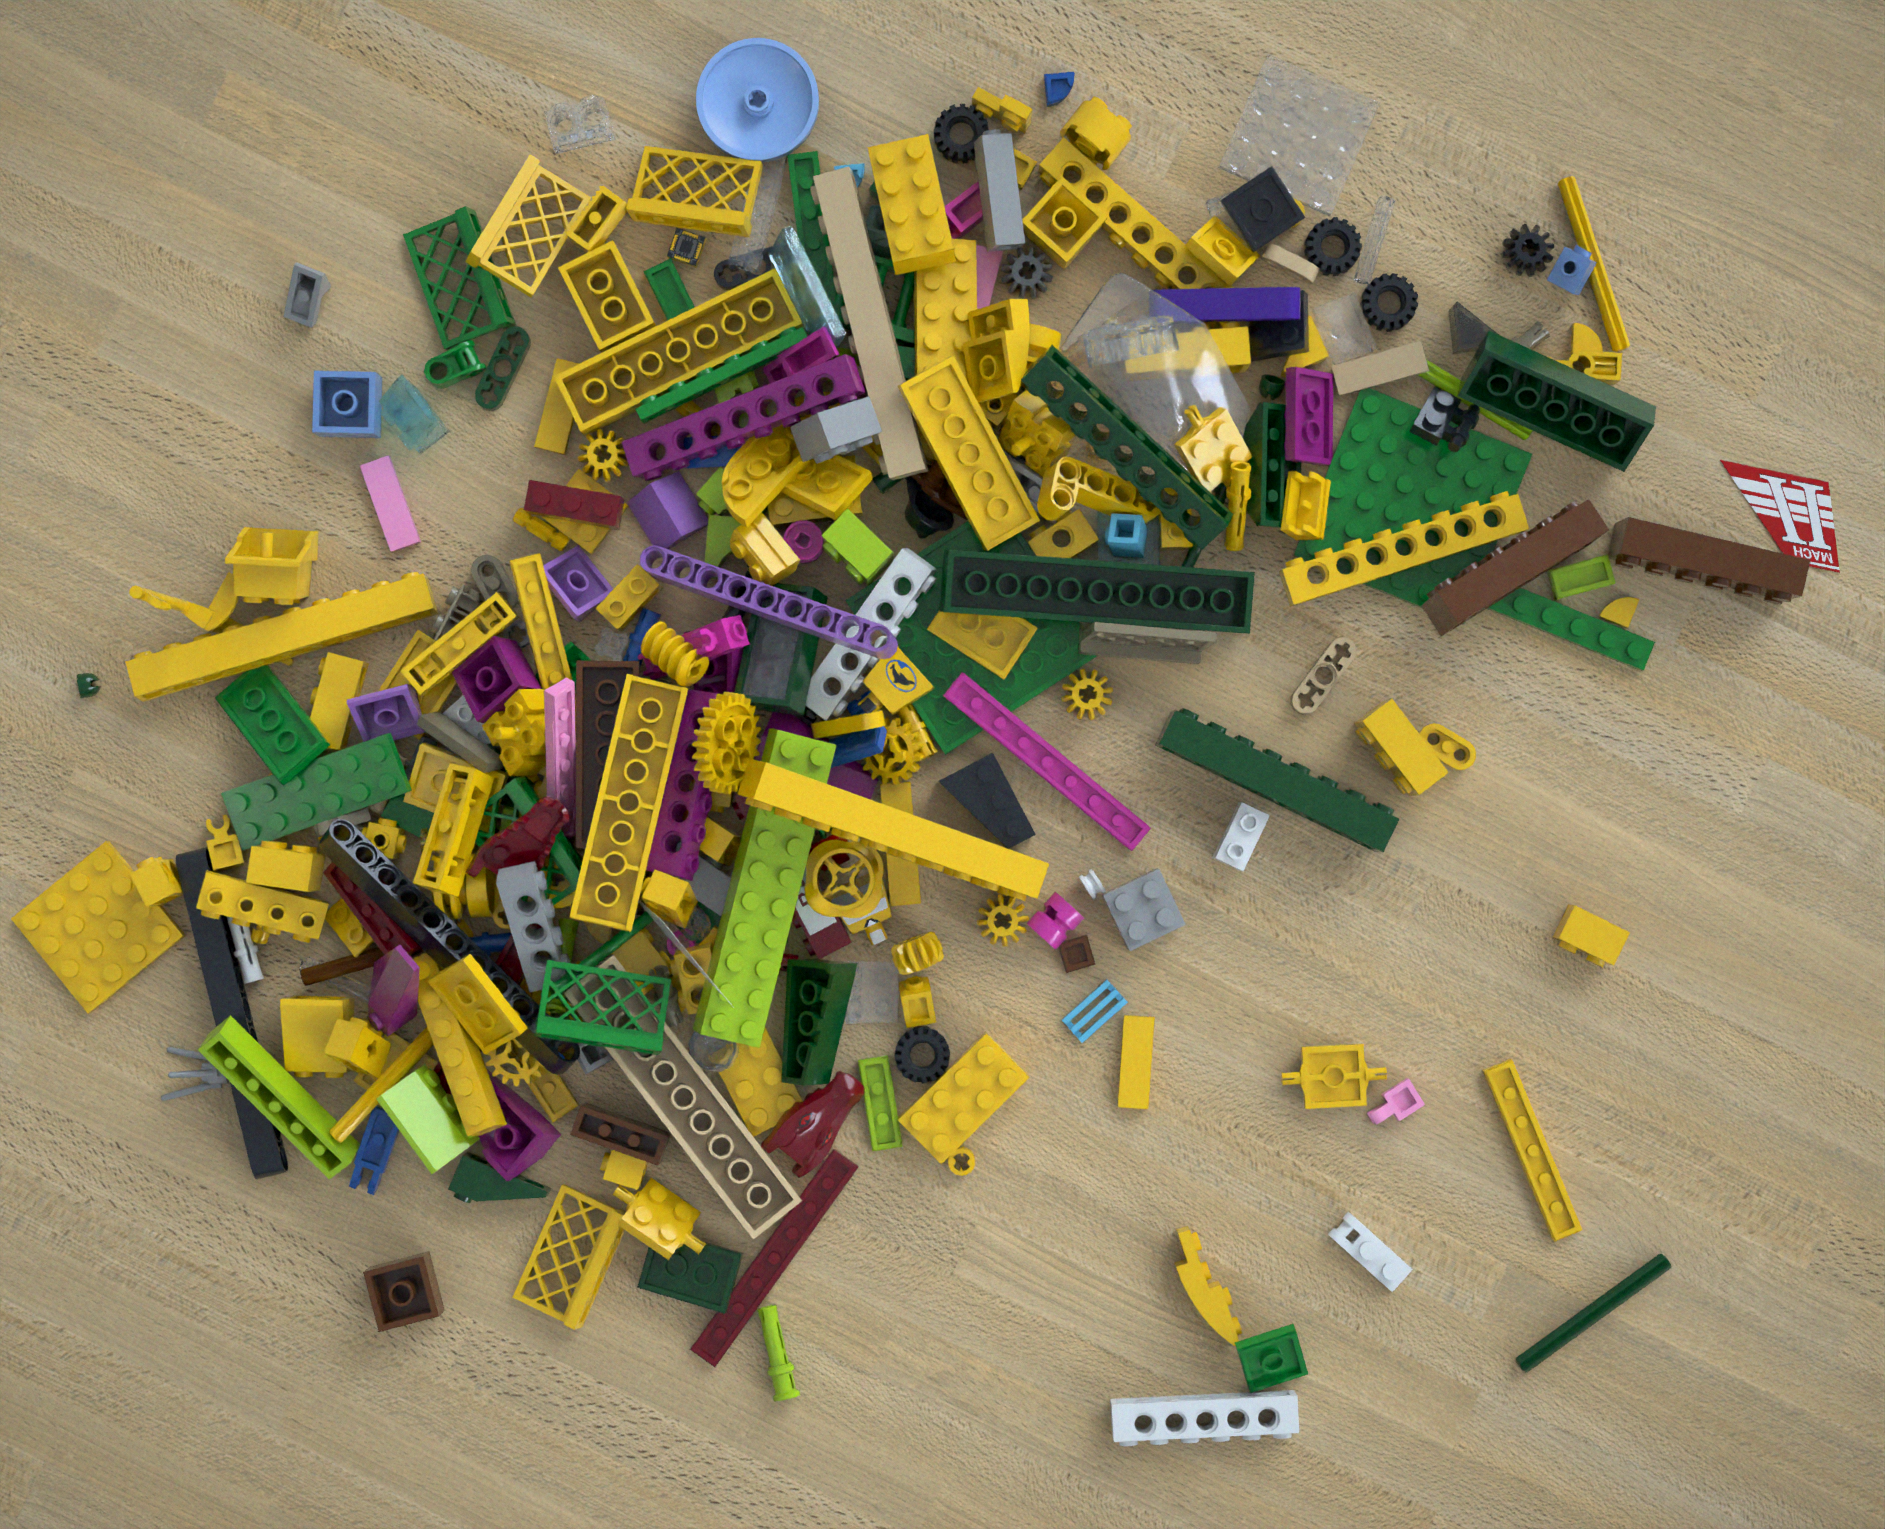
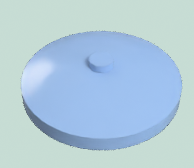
M749 38L729 44L710 59L698 81L696 107L705 133L721 151L733 158L769 162L792 153L810 135L818 115L819 94L812 70L795 50L775 40Z

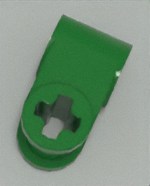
M474 340L462 342L427 361L424 373L432 386L439 389L448 388L462 380L477 376L486 370V365L480 362L474 347L476 344ZM465 355H467L470 365H468ZM438 366H445L447 368V375L440 380L434 379L432 377L433 370Z

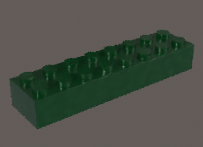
M1182 708L1179 712L1174 710L1170 713L1155 746L1374 852H1384L1399 821V818L1393 816L1395 810L1381 803L1370 805L1365 802V795L1352 789H1346L1343 792L1337 789L1338 782L1323 775L1317 778L1309 775L1311 771L1309 768L1296 762L1288 765L1281 761L1282 755L1266 748V750L1263 749L1261 752L1253 748L1255 742L1241 735L1232 738L1225 734L1226 728L1210 721V723L1207 722V725L1197 721L1199 715L1190 710Z

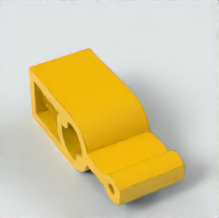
M1577 351L1565 360H1555L1573 368L1572 364L1580 361L1584 366V370L1581 371L1582 373L1608 385H1614L1621 381L1622 353Z

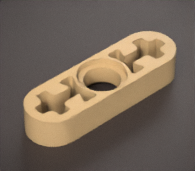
M1340 637L1328 645L1291 696V706L1297 713L1309 714L1319 707L1356 656V646L1352 640ZM1346 644L1348 646L1346 652L1349 656L1348 658L1343 656L1337 661L1336 665L1341 666L1340 670L1337 671L1333 664L1325 662L1324 659L1327 656L1330 661L1333 660L1337 654L1336 649H1334L1335 645L1342 646ZM1320 667H1326L1332 673V679L1327 685L1319 684L1315 679V672ZM1310 681L1313 687L1322 690L1323 693L1319 695L1317 691L1314 692L1310 697V701L1313 703L1312 706L1301 708L1299 706L1301 700L1298 698V695H1306L1311 687L1306 686V683Z

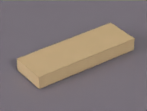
M1422 341L1333 365L1332 370L1339 396H1343L1366 388L1429 372V367Z

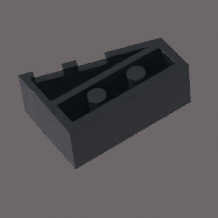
M993 753L938 781L1007 849L1036 835Z

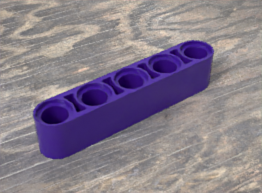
M1299 287L1161 289L1148 291V322L1300 320Z

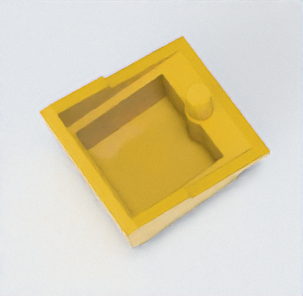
M244 527L237 536V542L225 557V564H233L234 596H242L243 602L262 603V601H269V598H274V604L293 605V603H300L301 598L309 597L312 561L318 560L319 531Z

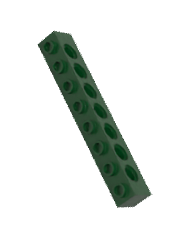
M1053 345L1027 369L1021 379L1027 391L1033 396L1041 398L1054 416L1062 418L1070 425L1074 435L1080 439H1085L1093 447L1095 454L1099 458L1107 460L1116 468L1117 474L1123 480L1130 481L1138 489L1139 494L1144 500L1152 502L1161 510L1162 516L1168 522L1175 523L1183 531L1184 536L1189 542L1197 544L1204 549L1228 527L1233 513ZM1051 382H1059L1064 390L1055 389ZM1074 403L1083 404L1087 411H1079L1074 406ZM1097 424L1105 425L1109 432L1100 431L1097 428ZM1119 446L1129 447L1132 453H1124ZM1142 467H1150L1155 474L1145 473ZM1164 488H1172L1178 495H1169ZM1187 509L1198 511L1200 516L1190 515Z

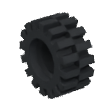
M955 104L951 105L947 111L944 109L941 112V116L937 118L934 127V141L939 153L942 152L943 157L947 160L948 158L952 159L953 163L963 161L964 164L968 163L970 159L974 161V142L983 135L984 131L989 130L987 119L983 118L984 114L981 111H975V107L970 105V108L965 107V104H960V107H955ZM957 123H966L972 128L974 135L969 143L959 145L951 140L949 135L950 129Z
M1333 217L1331 220H1328V218L1323 219L1313 227L1305 240L1304 245L1306 248L1304 253L1308 257L1307 261L1316 265L1325 276L1329 274L1338 276L1342 272L1344 274L1353 267L1360 256V250L1362 249L1360 233H1356V227L1353 224L1352 226L1347 224L1348 220L1346 219L1342 221L1338 220V217ZM1328 236L1339 237L1344 243V253L1338 258L1327 257L1321 248L1324 238Z
M1387 273L1382 274L1380 277L1373 279L1362 293V301L1360 303V308L1363 309L1362 316L1368 319L1367 323L1370 326H1376V330L1381 331L1385 329L1386 332H1391L1394 329L1399 330L1415 315V310L1418 308V302H1416L1418 293L1414 292L1413 288L1415 286L1412 282L1410 284L1406 282V277H1397L1398 274L1395 273L1387 275ZM1391 291L1398 295L1401 305L1396 313L1386 314L1380 310L1378 297L1381 293Z
M924 1026L915 1027L905 1032L897 1042L895 1049L896 1066L902 1075L912 1082H921L922 1084L930 1081L933 1082L944 1074L949 1065V1045L944 1036L935 1029ZM919 1043L930 1045L935 1053L933 1062L925 1067L915 1065L910 1057L911 1049Z

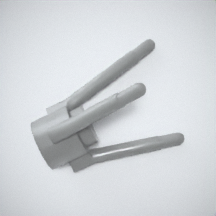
M174 1047L167 1048L168 1053L208 1061L200 1052ZM209 1061L208 1063H202L201 1070L170 1072L168 1074L169 1078L202 1077V1081H208V1083L162 1095L161 1100L166 1101L208 1089L222 1088V1084H228L229 1080Z

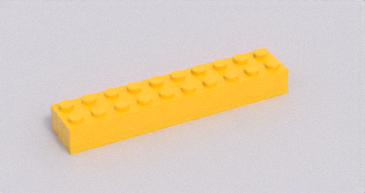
M749 760L737 794L746 797L745 804L769 812L774 807L775 815L797 822L804 818L802 824L829 832L831 827L832 835L858 842V839L861 838L859 844L883 852H886L887 848H889L887 852L889 855L911 862L915 861L917 865L939 872L943 871V874L1022 901H1026L1027 896L1038 899L1049 867V863L763 761Z

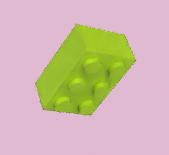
M848 508L821 535L824 541L822 546L825 553L837 564L842 560L846 564L847 574L859 585L863 582L867 585L873 583L894 560L893 551Z

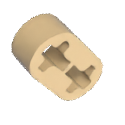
M1267 244L1261 256V259L1268 265L1307 284H1313L1319 272V268L1313 263L1274 244Z

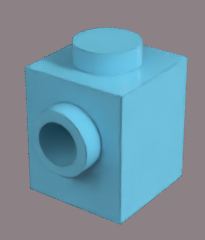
M1111 514L1110 526H1107L1105 532V543L1109 545L1113 556L1144 558L1148 529L1142 515Z

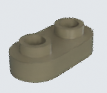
M491 555L478 557L472 564L471 573L484 599H489L496 592H505L508 595L507 602L514 609L518 602L517 591L502 563ZM486 566H492L494 570L493 574L489 577L483 574Z

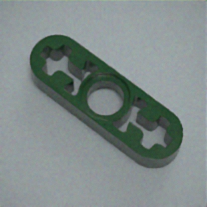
M513 326L504 331L475 391L476 402L485 410L494 411L503 405L530 349V336L521 327ZM521 334L520 339L524 343L522 346L516 345L512 352L514 356H518L517 360L514 361L510 356L501 354L503 349L508 353L510 352L512 343L509 341V338ZM506 360L510 362L511 372L508 376L499 377L495 374V365L499 361ZM492 377L497 382L505 384L503 388L498 385L496 386L494 394L497 396V400H490L488 404H485L486 399L482 394L484 391L490 392L494 385L488 381L489 378Z

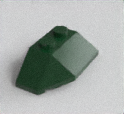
M1260 402L1241 432V436L1252 455V458L1247 461L1251 466L1249 477L1251 498L1247 501L1246 511L1256 526L1281 528L1288 471L1301 473L1302 463L1285 460L1286 405Z

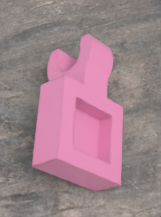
M1406 1078L1382 1093L1381 1095L1385 1103L1367 1112V1115L1371 1122L1376 1125L1391 1115H1394L1397 1121H1401L1425 1104L1410 1079Z

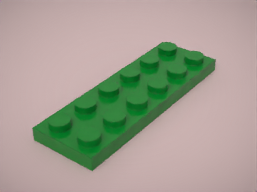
M390 732L313 760L285 785L279 783L274 775H270L222 792L221 795L243 851L251 848V846L260 845L262 841H271L407 793L412 791Z

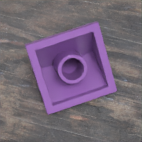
M679 471L650 483L627 502L654 546L670 549L708 526L709 519L698 505V501Z
M579 545L543 565L549 588L574 620L581 622L595 611V608L613 590Z
M405 684L347 699V705L363 742L390 732L393 740L425 733L417 725L422 713L416 690L412 685Z

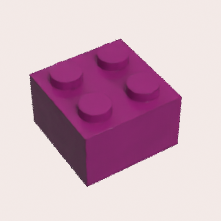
M497 636L490 638L452 672L476 721L480 723H485L496 711H505L504 703L518 689H542L517 641Z

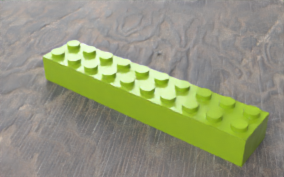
M769 728L761 761L827 784L836 745ZM749 806L707 971L708 977L727 1000L705 978L693 1030L701 1035L760 1048L815 828L802 824L804 818L797 822L775 815L774 807L769 812Z

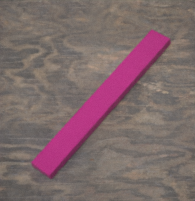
M961 672L943 694L947 700L1130 851H1133L1151 829V827L965 673Z

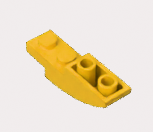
M1188 1226L1176 1229L1185 1259L1174 1262L1186 1292L1208 1324L1219 1335L1235 1346V1342L1239 1341L1237 1335L1243 1333L1237 1316L1231 1318L1228 1306L1233 1305L1228 1287L1222 1288L1219 1281L1207 1284V1280L1212 1279L1207 1262H1200L1197 1251L1202 1250V1246L1197 1232L1191 1233Z

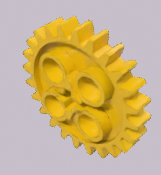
M732 692L716 694V699L709 700L710 708L703 707L704 718L697 719L700 729L694 730V734L698 738L697 741L692 743V746L697 748V752L694 753L692 759L698 760L694 771H700L698 780L704 781L703 787L709 788L711 792L730 794L731 791L737 792L738 786H741L749 760L753 759L754 756H759L756 745L761 743V739L757 738L761 727H756V723L760 717L753 715L756 706L750 705L751 699L745 698L744 694Z

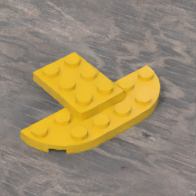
M823 392V393H824V395L826 396V395H829L831 392ZM804 396L794 399L797 407L802 405L805 400ZM837 403L835 405H832L829 407V409L840 406V404ZM809 414L804 417H801L800 419L801 421H803L811 417L812 415ZM783 425L772 429L773 433L771 435L758 439L755 436L750 437L732 456L723 472L722 491L729 513L737 522L747 528L780 492L836 520L873 479L871 471L840 455L833 456V458L816 464L814 459L803 462L790 427L784 428Z

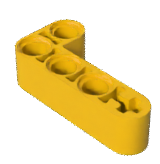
M1062 457L1045 471L1037 502V509L1040 515L1050 521L1061 517L1074 506L1075 502L1109 516L1112 513L1142 515L1145 524L1161 513L1157 506L1141 497L1138 489L1130 481H1125L1118 476L1072 457Z

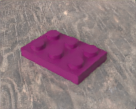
M1300 367L1286 368L1285 460L1329 466L1333 459V374Z

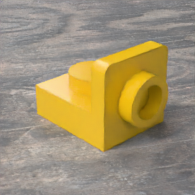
M913 976L905 981H900L898 984L906 1028L937 1023L929 978Z

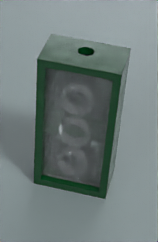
M782 583L773 585V587L825 605L827 604L828 597L815 587ZM767 597L762 603V608L772 605L774 597ZM802 606L793 608L790 612V617L794 618L800 615ZM751 613L747 632L750 645L745 646L743 650L735 693L744 694L745 698H750V705L756 706L755 710L803 716L819 637ZM824 617L818 622L819 628H822Z

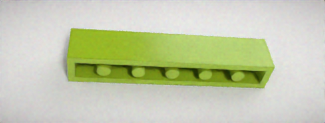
M231 1015L209 1032L198 1051L329 1180L352 1162L360 1143L351 1134L341 1143L336 1141L329 1131L337 1121Z

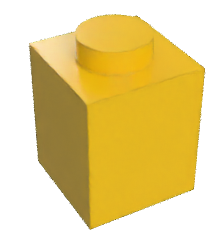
M611 1150V1153L605 1152L600 1170L605 1171L604 1180L638 1190L642 1185L648 1162Z

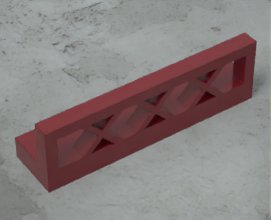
M333 862L329 864L323 874L384 955L398 945H401L409 956L422 949Z

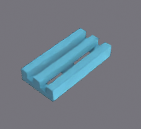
M1106 979L1061 1020L1083 1043L1128 1002ZM1105 989L1111 992L1075 1025L1071 1022L1077 1014ZM1114 998L1118 1000L1113 1007L1084 1033L1079 1031L1082 1026Z

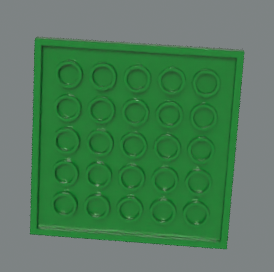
M1371 388L1360 390L1324 477L1331 481L1324 539L1299 540L1293 556L1296 558L1302 557L1304 561H1310L1315 559L1314 553L1332 548L1333 553L1345 549L1344 543L1361 538L1362 543L1374 540L1373 534L1390 529L1391 533L1394 534L1403 531V524L1419 519L1422 525L1433 521L1431 516L1449 510L1450 515L1462 512L1460 506L1471 502L1479 501L1480 506L1491 503V496L1508 491L1509 496L1516 495L1532 453L1472 429L1469 431L1470 437L1466 445L1461 447L1458 452L1450 451L1448 449L1449 442L1440 439L1438 445L1435 446L1409 432L1421 411L1420 408ZM1450 421V426L1453 428L1458 427L1457 424ZM1489 511L1484 514L1485 524L1489 527H1496L1498 522L1497 516ZM1456 521L1454 525L1456 534L1466 537L1468 534L1467 524L1463 521ZM1428 530L1425 533V541L1430 546H1437L1439 536L1435 531ZM1397 540L1395 544L1396 551L1400 555H1408L1410 552L1408 542ZM1497 541L1363 583V585L1422 608L1421 605L1429 599L1426 595L1427 593L1435 589L1438 584L1450 577L1452 579L1472 563H1478L1484 559L1486 555L1494 551ZM1368 549L1366 552V559L1370 564L1378 565L1380 563L1381 556L1377 550ZM1345 558L1338 559L1336 564L1337 570L1341 574H1349L1352 569L1351 563Z
M969 520L917 554L937 569L933 575L936 581L926 594L921 592L915 601L919 604L908 619L904 616L898 625L901 631L896 637L900 650L934 686L932 691L912 704L945 755L984 730L943 696L961 672L965 673L1012 712L1097 657L1094 655L1078 654L1079 622L1023 618L1038 629L1005 680H1003L927 630L940 610L944 550L1035 556L1021 533L1014 535L988 551H984ZM882 577L845 600L854 615H856ZM902 577L899 580V591L905 595L910 592L911 582L907 578ZM883 603L880 608L883 618L887 620L892 618L894 610L889 603Z

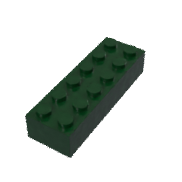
M1489 330L1461 377L1457 395L1466 401L1625 472L1655 423L1656 406Z

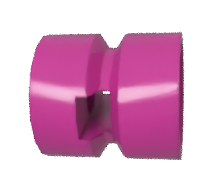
M807 520L797 521L786 529L783 539L800 559L799 563H812L824 551L822 533L820 528L814 523Z
M1054 892L1044 903L1045 910L1037 911L1027 924L1056 950L1067 938L1066 931L1074 930L1084 917L1057 892Z

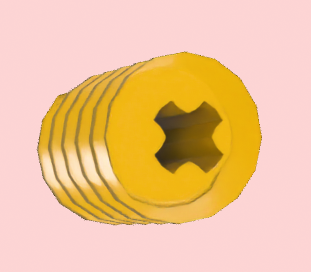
M657 622L647 631L642 640V655L650 659L654 665L659 666L661 671L676 680L680 686L687 687L695 684L703 677L708 668V656L702 657V655L697 654L696 650L698 649L693 650V645L690 642L684 643V637L676 635L675 630L672 628L667 629L665 622Z

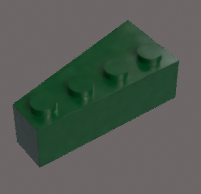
M788 959L782 1083L805 1086L822 1085L830 1082L858 963L821 959Z

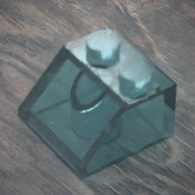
M403 374L396 379L379 400V403L384 408L380 412L391 427L396 424L402 431L399 438L409 451L414 448L421 454L450 432L416 386Z

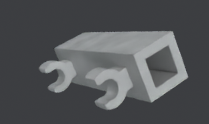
M999 129L987 130L974 142V160L978 173L984 222V241L987 246V252L1017 250L1025 244L1012 134H1001Z

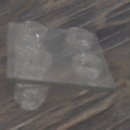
M840 961L858 963L844 1022L846 1024L898 1023L899 972L894 963Z

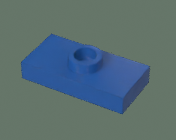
M882 726L851 732L829 739L828 743L836 745L831 768L882 753L887 733L886 728Z

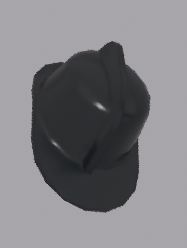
M908 476L907 491L909 502L904 514L906 521L916 530L918 537L925 539L938 531L951 529L954 524L952 512L932 501V497L921 489L922 486L912 476Z

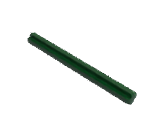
M1658 1254L1516 1357L1518 1366L1525 1373L1532 1370L1671 1269L1670 1261L1665 1255Z

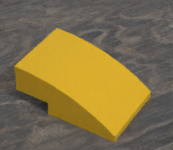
M1008 299L968 312L972 340L964 342L963 347L968 383L978 403L1017 393L1022 382L1021 379L1024 376L1029 351L1028 299Z

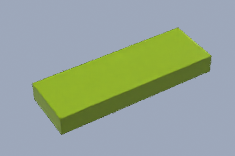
M889 1056L859 1059L858 1065L861 1083L864 1086L863 1096L872 1152L903 1147Z

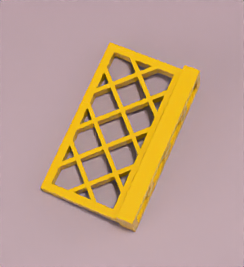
M645 146L633 197L628 198L626 210L635 222L750 238L752 230L750 220L763 164L761 161ZM651 156L663 157L668 163L655 173H652L649 169ZM685 160L693 161L697 168L681 177L675 167ZM714 164L722 165L726 172L711 182L704 171ZM744 168L752 169V178L742 185L733 176ZM673 170L679 180L664 190L657 179ZM702 174L708 184L693 194L686 183ZM731 178L737 188L722 198L716 187ZM655 182L661 192L651 199L642 198L643 189ZM684 186L690 196L681 203L672 202L669 195ZM713 190L719 201L710 207L701 206L698 199ZM740 194L746 199L744 212L731 210L727 203Z
M531 154L528 156L465 261L474 268H477V266L482 267L530 298L534 295L568 238L566 231H569L570 226L574 225V221L578 220L577 216L581 215V211H584L585 206H587L588 201L591 199L590 196L540 166V160ZM539 176L551 183L553 193L538 195L535 182ZM530 190H531L532 196H531V197H527V195L529 194V192H530ZM572 196L580 201L581 204L577 210L565 212L561 197ZM555 198L559 213L544 216L540 201ZM534 202L539 217L523 219L520 209L521 205ZM515 215H516L518 221H513V222H512L513 218H514ZM567 217H572L568 224ZM561 219L564 228L563 234L550 236L546 221ZM541 223L544 237L529 240L525 225ZM520 226L524 241L509 244L505 233L506 230ZM502 239L503 245L497 246L499 241ZM558 241L556 246L553 247L552 242ZM546 243L550 256L546 259L535 260L532 245ZM526 247L530 262L515 264L511 249ZM505 251L509 266L498 267L488 260L492 253ZM544 265L539 272L537 266ZM532 267L535 281L531 287L519 280L517 270Z
M562 1184L512 1298L564 1322L563 1325L573 1330L583 1327L625 1232L623 1228L618 1226L625 1211L622 1209L618 1210ZM566 1194L577 1199L581 1211L566 1216L562 1205ZM584 1202L592 1206L586 1208ZM598 1208L608 1213L604 1224L593 1229L587 1212ZM559 1212L561 1218L555 1220ZM582 1214L588 1231L573 1236L568 1219ZM562 1222L568 1239L554 1244L550 1235L553 1225ZM600 1231L598 1238H596L595 1232ZM590 1235L593 1244L591 1254L581 1257L575 1240ZM547 1241L549 1247L543 1248L545 1242ZM570 1242L575 1260L561 1265L555 1248ZM550 1250L556 1267L541 1272L537 1260L541 1253ZM585 1259H588V1260H587V1263H586V1265H585V1267H584V1264H583L582 1261L585 1260ZM577 1263L581 1273L580 1279L577 1283L568 1285L563 1268ZM534 1269L536 1275L530 1277ZM557 1271L563 1288L549 1293L543 1276ZM537 1278L543 1296L533 1299L524 1295L523 1292L527 1283ZM576 1287L572 1295L570 1289ZM565 1292L569 1303L565 1313L554 1309L550 1296ZM545 1299L547 1305L539 1301Z

